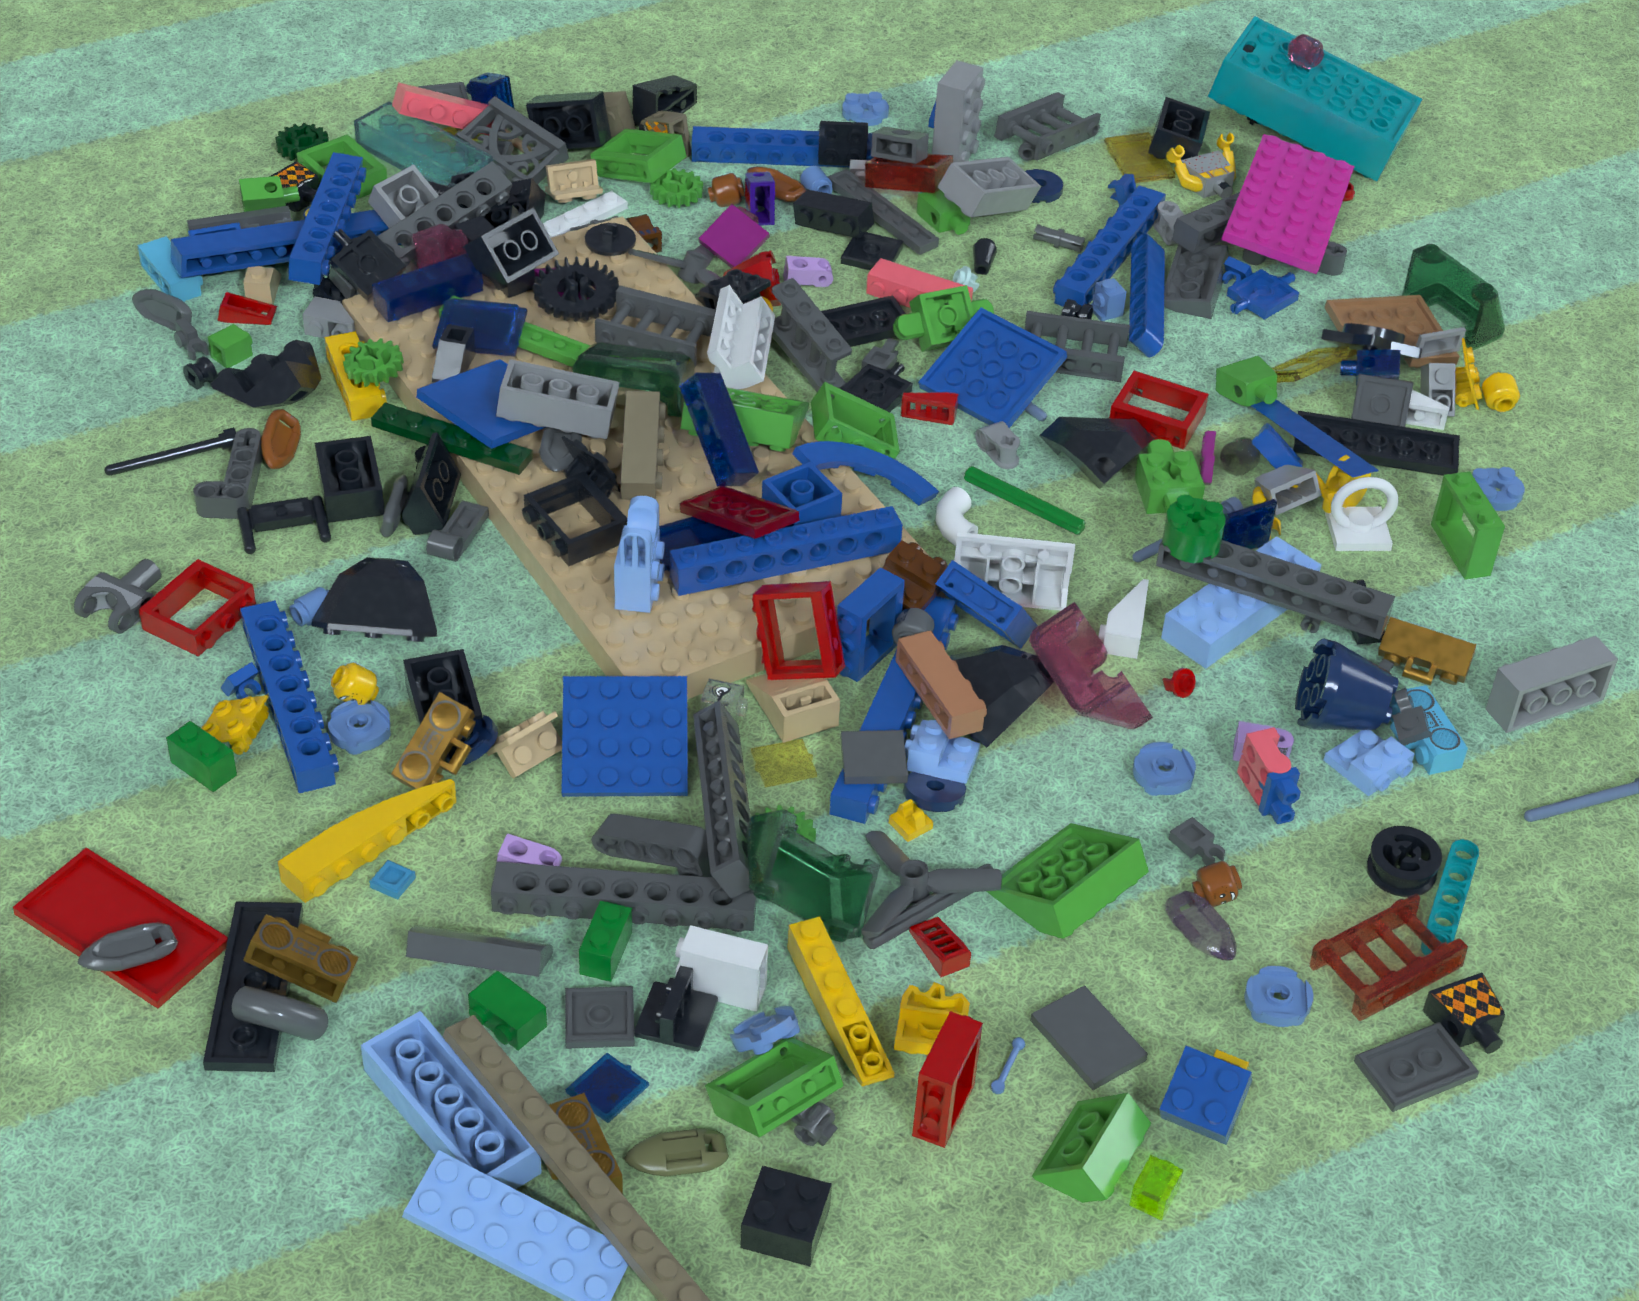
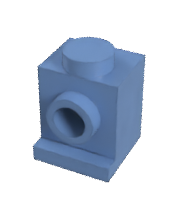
M1114 278L1096 282L1093 303L1089 305H1093V313L1100 321L1123 316L1127 292Z

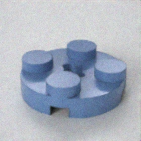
M870 92L869 94L849 93L845 96V101L842 104V115L849 122L851 119L856 122L868 123V126H874L882 123L883 119L888 118L889 105L882 99V94L879 92Z
M1502 467L1500 469L1477 468L1473 471V477L1495 511L1514 509L1522 501L1525 488L1522 481L1515 476L1516 473L1513 469L1509 467Z
M372 700L371 704L358 705L357 701H346L338 705L331 713V719L328 722L329 737L336 746L345 749L349 754L356 755L363 751L374 749L391 736L390 715L382 704ZM357 723H358L359 725H364V724H366V725L363 726V727H354V724H357Z
M1154 742L1143 746L1140 749V753L1135 756L1133 763L1135 780L1140 786L1144 787L1146 793L1152 796L1175 795L1189 790L1196 770V764L1191 754L1183 748L1182 752L1173 749V744L1168 742ZM1159 766H1164L1165 769L1171 770L1163 771L1159 769Z
M1267 966L1260 969L1259 974L1248 979L1244 999L1252 1018L1259 1023H1266L1277 1027L1299 1026L1310 1013L1313 1002V990L1307 980H1305L1304 984L1301 979L1297 978V972L1283 966ZM1274 993H1281V997L1287 999L1278 1000L1273 996Z
M790 1006L774 1008L775 1015L766 1016L763 1011L739 1023L733 1029L735 1034H730L735 1049L738 1052L753 1050L755 1055H759L771 1050L773 1042L798 1034L800 1027L794 1009Z

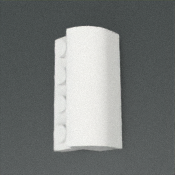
M730 285L720 289L707 355L710 362L715 365L713 378L725 387L744 389L764 381L775 315L762 297L743 304Z

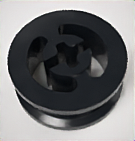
M1393 826L1380 831L1375 836L1371 845V853L1367 860V872L1371 880L1380 889L1400 897H1416L1427 893L1433 888L1441 866L1442 852L1437 842L1430 835L1409 826Z

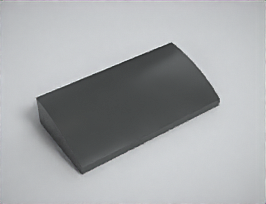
M1178 244L1164 286V307L1178 313L1212 319L1223 283L1222 276L1226 272L1224 263L1229 257L1228 245H1212L1193 253Z
M415 925L408 931L406 957L537 977H539L553 954V947L550 944L423 925Z

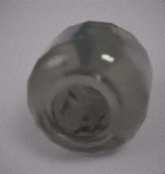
M1239 437L1223 447L1220 452V461L1225 471L1231 475L1240 476L1257 467L1261 453L1252 444V439Z

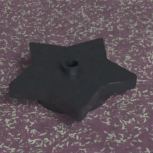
M1345 323L1342 332L1323 329L1321 340L1338 345V349L1353 352L1399 349L1401 350V358L1420 359L1422 348L1404 344L1405 335L1402 333L1363 324Z

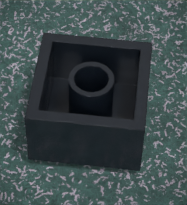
M762 1165L741 1223L740 1248L811 1267L830 1210L832 1183Z

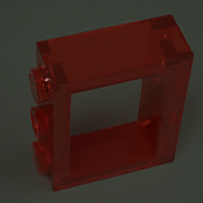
M927 154V158L917 164L874 157L865 163V187L935 193L939 190L938 185L947 169L953 163V155Z

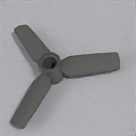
M702 244L695 250H687L684 260L635 249H629L628 251L630 255L680 268L678 276L689 283L699 284L701 282L707 286L710 281L721 278L714 272L707 270L714 254Z
M868 832L866 840L887 868L900 878V887L887 896L863 926L861 933L866 937L879 936L910 903L919 902L929 896L930 892L949 894L1000 890L1002 887L1001 870L950 868L936 869L928 872V866L925 862L915 859L910 860L884 832Z

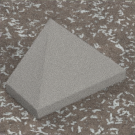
M1461 327L1419 335L1416 347L1422 348L1421 358L1459 351L1466 329Z

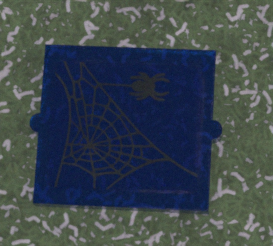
M606 1053L565 1090L571 1097L585 1093L593 1113L606 1123H609L649 1087V1082L632 1071L631 1065L625 1066L609 1053Z

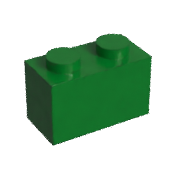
M192 721L187 722L166 737L171 763L210 791L215 792L237 776L233 750Z
M605 901L599 902L579 948L580 975L612 982L632 934V908Z
M499 971L493 973L468 994L469 1015H474L482 1025L490 1029L499 1042L504 1045L510 1044L518 1051L547 1027L546 1006Z

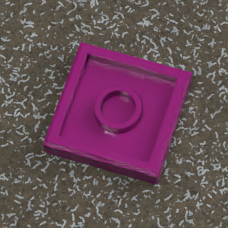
M731 204L698 240L700 244L729 267L733 268L748 260L766 242L770 235L769 232Z

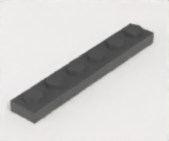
M845 169L828 176L832 182L833 190L841 196L872 202L874 221L897 239L904 241L903 243L918 255L939 246L938 237L849 170Z

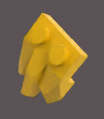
M935 982L925 993L920 992L918 987L909 985L902 995L894 1050L904 1051L909 1054L928 1055L949 1012L952 1011L968 1016L969 1001L962 993H956L951 997L945 996V987Z

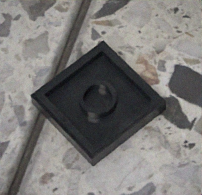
M868 232L860 239L852 237L841 256L840 264L871 270L880 258L895 263L903 248L904 241Z

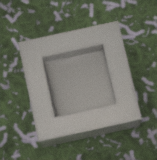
M850 159V172L862 181L873 178L874 161Z

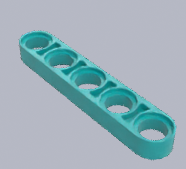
M1460 839L1454 841L1447 857L1421 942L1422 953L1432 960H1444L1447 958L1454 942L1479 857L1478 846L1469 840ZM1464 851L1472 858L1463 859L1456 852ZM1458 873L1465 878V880L1456 881L1449 876V874ZM1444 895L1453 896V897H1455V898L1458 900V902H1457V903H1449V902H1446V901L1442 898V896H1444ZM1445 918L1449 920L1452 925L1442 926L1438 924L1435 919ZM1433 940L1441 942L1445 948L1435 949L1428 942Z

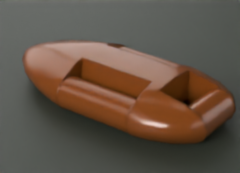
M758 166L747 170V173L770 172L775 181V197L777 199L795 202L806 191L799 181L778 170Z
M276 409L269 415L261 436L262 455L266 465L271 469H279L288 465L294 458L301 439V426L298 419L284 409Z

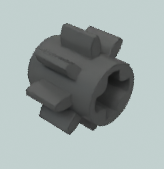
M821 1102L815 1103L792 1118V1121L797 1124L794 1128L796 1137L808 1146H814L817 1142L824 1146L838 1129L837 1126L832 1124L835 1121L834 1112Z

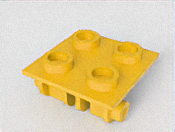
M1462 338L1465 367L1455 368V403L1460 407L1475 404L1476 410H1479L1478 400L1483 399L1479 384L1480 376L1478 368L1474 365L1472 347L1467 348L1465 339Z
M268 695L249 696L230 701L223 700L213 708L211 716L206 724L202 726V729L220 742H229L233 752L241 755L249 750L250 745L269 716V709L265 705L269 697Z

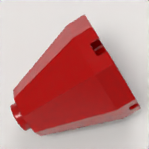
M772 250L761 252L724 272L723 276L727 275V272L730 270L740 269L742 272L769 279L771 286L761 291L760 296L768 299L773 307L781 306V303L772 293V287L780 284L778 269L772 268V264L776 263Z

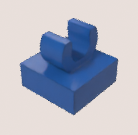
M1124 174L1120 180H1113L1108 185V188H1114L1116 191L1110 198L1117 200L1119 205H1123L1129 193H1133L1136 189L1134 174Z
M1229 256L1224 263L1226 272L1222 276V281L1224 284H1227L1231 279H1236L1233 284L1253 274L1251 266Z
M252 662L226 678L221 686L222 691L228 697L236 692L237 699L248 697L244 691L245 688L251 689L256 695L259 694L262 690L261 685L254 680L259 671Z

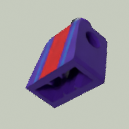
M770 172L745 173V205L749 218L760 226L775 225V181ZM757 206H763L765 208L763 211L757 212Z

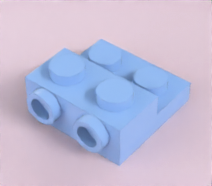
M922 719L920 725L913 724L910 740L907 739L905 743L906 758H908L907 771L967 784L979 753L980 743L965 737L948 739L936 720L928 721Z
M1361 730L1326 752L1323 761L1367 796H1370L1378 790L1384 791L1387 789L1391 782L1399 776L1401 778L1406 777L1413 768L1414 753L1392 736L1384 741L1371 730Z

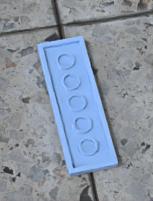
M440 1150L435 1155L402 1215L403 1218L564 1301H611L628 1267V1263L605 1235Z

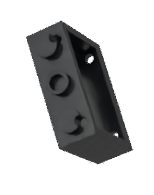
M584 471L524 495L522 514L528 524H532L537 530L539 537L543 541L546 540L552 547L554 554L557 557H561L568 566L619 546L624 525H627L628 518ZM580 502L601 527L570 539L548 514Z

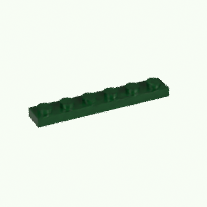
M386 402L371 417L372 427L426 445L432 433L438 432L449 452L518 475L522 473L533 459V450L509 442L491 449L457 425Z

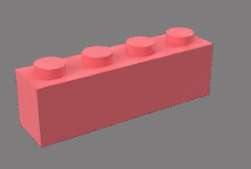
M399 82L392 103L394 109L401 115L459 129H464L489 106L488 104ZM493 121L490 122L486 127L491 128Z
M880 258L867 274L866 294L878 298L893 295L899 305L911 308L909 302L919 294L965 285ZM967 286L972 301L973 288Z

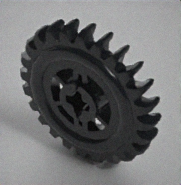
M577 256L573 265H570L568 258L565 257L563 267L555 260L554 270L551 269L549 264H546V274L541 269L539 270V277L536 276L534 279L533 293L538 306L545 309L547 314L553 313L555 318L562 316L565 321L573 318L574 322H578L580 318L584 321H588L589 317L596 319L599 318V313L602 315L608 313V309L610 310L615 306L616 290L619 288V281L617 277H614V271L611 270L608 273L606 264L599 270L598 260L595 261L594 266L590 267L588 257L583 265H580Z

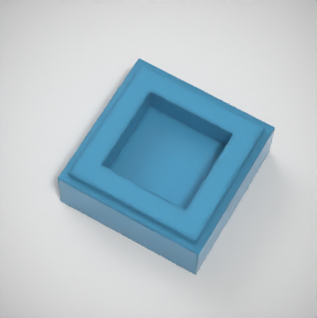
M387 860L370 880V888L398 900L415 880V871Z

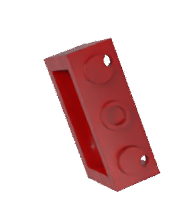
M1133 371L1111 405L1109 418L1136 419L1154 440H1166L1172 446L1184 450L1206 413L1209 394ZM1133 395H1137L1188 411L1189 413L1184 421H1180L1128 403Z
M197 559L139 609L142 629L199 657L205 650L212 648L224 633L234 628L235 624L242 618L240 608L256 605L254 587L249 582ZM204 588L228 599L223 606L195 630L170 619Z
M831 581L762 585L753 594L752 611L756 613L758 622L756 635L762 645L763 654L761 662L764 664L768 680L836 678L845 668ZM811 598L821 659L785 661L775 599Z
M952 1011L949 1012L919 1072L912 1131L913 1137L945 1148L975 1085L982 1022L966 1015H960Z

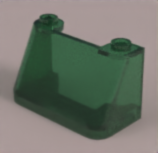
M1426 244L1412 251L1402 296L1421 295L1428 307L1439 304L1466 324L1465 342L1467 348L1472 347L1473 350H1476L1503 337L1505 323L1498 291L1491 284L1487 283L1435 244Z
M601 342L592 344L576 358L572 372L620 382L619 387L660 392V401L665 403L668 408L667 415L681 417L685 396L689 394L695 377V366L692 359L684 354Z
M785 809L751 816L747 827L749 888L754 892L753 895L760 900L770 901L804 921L820 917L830 939L833 941L845 942L846 939L861 937V929L865 923L880 865L870 859H865L863 865L855 864L850 861V855H835L797 833L799 826L795 824L797 816Z

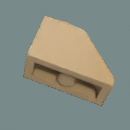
M262 266L248 267L243 282L245 297L274 305L281 273L275 268H264Z

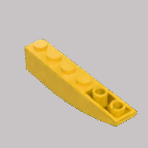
M452 779L414 789L357 812L331 826L278 861L281 882L304 903L314 897L323 895L330 886L341 879H347L356 869L367 862L374 861L380 853L392 845H398L404 837L416 829L425 827L431 819L440 813L449 811L457 803L455 782Z
M816 917L790 924L787 949L827 1033L848 1068L862 1087L894 1078V1070L821 918Z

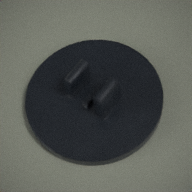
M608 222L590 228L585 234V244L594 253L616 256L627 253L629 249L635 246L636 235L632 229L625 225Z

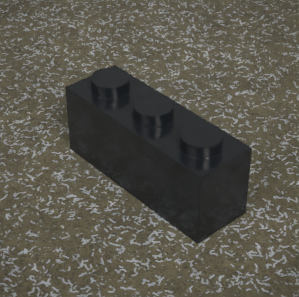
M807 189L793 203L795 224L802 227L860 239L874 225L872 202Z

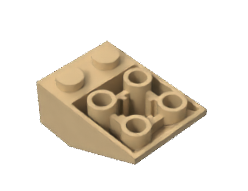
M767 674L746 679V684L783 743L839 726L840 699L825 678L768 680Z

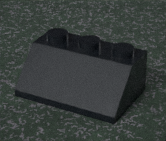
M534 207L463 246L476 270L504 285L559 255Z
M438 432L432 433L419 460L405 507L402 510V519L409 526L413 535L425 534L444 528L461 477V472Z

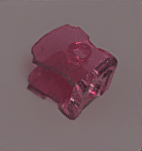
M438 224L412 235L418 259L417 269L421 272L427 270L430 272L431 277L438 282L444 283V279L447 278L445 260L454 262L464 273L471 269V260L463 247L468 244V240L462 230H451L444 224Z

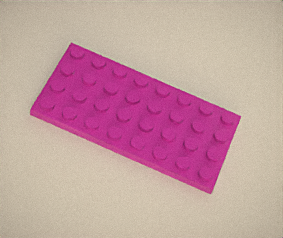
M1263 134L1221 240L1317 275L1354 166L1349 165L1346 161L1327 157L1321 152L1310 151L1299 144H1291L1280 140L1276 136Z

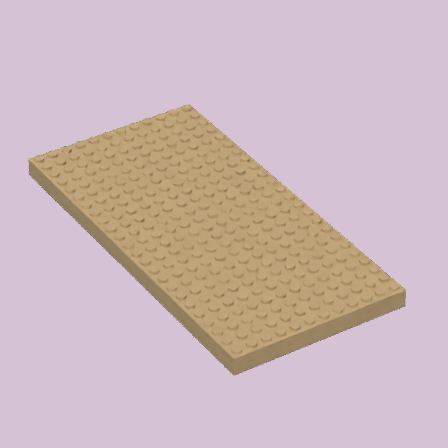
M623 216L599 223H618L629 227L636 235V244L632 249L656 254ZM592 224L582 229L552 237L551 239L559 255L535 268H546V264L554 268L555 260L563 267L565 257L568 258L570 265H573L576 256L579 259L580 265H583L588 257L590 267L594 266L595 261L598 260L599 270L605 264L608 267V273L613 270L614 277L618 278L619 286L703 306L666 264L630 255L628 252L616 256H605L588 249L585 244V234L590 228L599 224ZM471 262L452 266L435 273H428L425 276L396 284L403 291V294L396 300L386 289L378 291L367 301L361 295H355L342 300L343 307L354 320L355 331L360 341L367 343L368 339H372L373 342H377L380 338H383V343L391 340L393 346H399L404 360L402 364L403 370L397 371V378L389 377V385L407 409L451 424L454 423L416 398L417 389L433 383L432 374L438 343L448 324L457 325L439 318V309L453 296L590 345V355L577 368L474 331L476 355L468 370L499 359L508 364L511 359L620 382L608 438H591L588 435L582 434V443L587 447L588 451L593 454L599 452L608 460V467L616 474V482L620 489L626 391L660 392V403H665V420H660V426H664V443H659V449H663V466H658V472H662V489H656V500L659 504L660 541L665 543L663 559H660V563L665 565L663 581L657 582L660 584L658 601H653L650 613L615 609L614 563L619 546L568 566L561 557H557L548 542L546 540L543 541L539 537L537 530L532 524H528L522 514L524 495L566 479L563 470L553 472L541 460L539 449L543 432L546 428L509 442L533 450L532 461L520 475L449 452L461 472L460 480L479 505L488 507V518L606 676H687V699L708 692L709 689L711 691L713 686H715L714 690L763 671L764 664L761 662L763 650L761 642L758 641L756 635L758 622L756 613L752 611L753 594L762 585L831 581L837 615V605L880 567L882 568L886 557L890 554L886 553L678 596L670 578V550L745 536L680 513L679 503L720 486H726L762 498V480L802 465L792 454L795 447L806 443L820 442L815 440L814 428L805 418L795 444L789 449L786 448V451H774L769 449V445L760 443L759 446H747L742 444V440L733 438L732 441H720L715 439V435L705 433V436L690 435L688 430L681 429L685 396L703 383L725 387L713 378L715 365L710 362L707 355L711 337L701 335L696 342L697 365L695 368L596 343V319L589 317L588 321H584L580 318L578 322H574L573 318H570L568 321L563 320L562 316L555 318L553 313L547 314L545 309L538 308V302L534 299L533 289L508 298L501 290L496 289L494 283L488 277L483 276L481 272L476 270ZM616 303L612 309H608V313L604 315L599 313V319L611 321L616 314ZM627 316L622 324L635 328L641 319ZM652 322L646 331L660 334L666 325ZM677 328L671 337L685 340L690 331ZM766 374L764 381L748 388L739 389L786 398ZM840 465L838 468L820 470L843 493L841 516L885 508L849 466ZM612 488V494L609 499L628 518L631 500L621 499V491L618 492ZM580 502L548 514L570 539L601 527ZM902 527L901 540L908 544L910 542L917 543L906 529ZM942 591L937 595L938 597L946 598ZM811 598L775 599L785 661L818 650L819 644ZM870 618L867 620L866 631L869 630Z

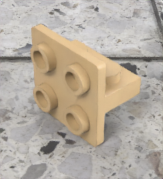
M594 159L546 165L548 186H545V192L555 200H558L559 203L571 202L575 197L594 199L597 197V194L603 193V188L598 185L597 166Z
M544 711L503 733L497 737L494 746L488 750V756L497 752L512 778L536 766L562 750V740L551 723V720L558 717V714L554 711L546 716Z

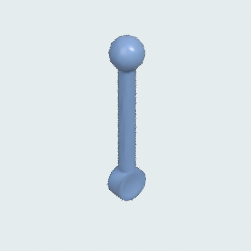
M1017 1037L1012 1041L1013 1049L998 1080L993 1081L991 1084V1091L995 1094L1004 1092L1006 1077L1018 1052L1025 1047V1041L1021 1037Z

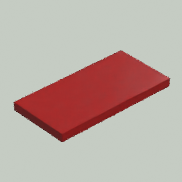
M87 847L13 906L14 915L78 957L89 945L108 933L144 923L159 922L170 925L178 941L177 947L170 954L159 960L122 971H101L157 1009L226 950L228 941L227 936ZM160 937L154 940L156 945L162 942Z

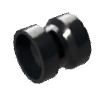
M1068 298L1063 306L1061 315L1092 319L1093 305L1086 303L1080 305L1075 300Z

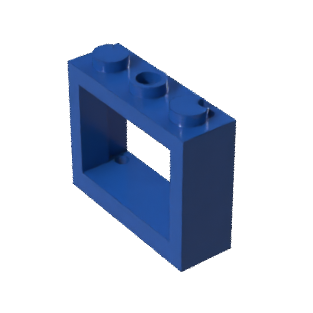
M953 560L935 583L950 600L956 601V606L1020 649L1038 626L1022 606Z
M881 567L837 605V621L845 668L839 674L843 677H849L856 682H859L897 646L892 638V629L899 613L902 612L905 580ZM870 618L869 634L866 636L867 620Z

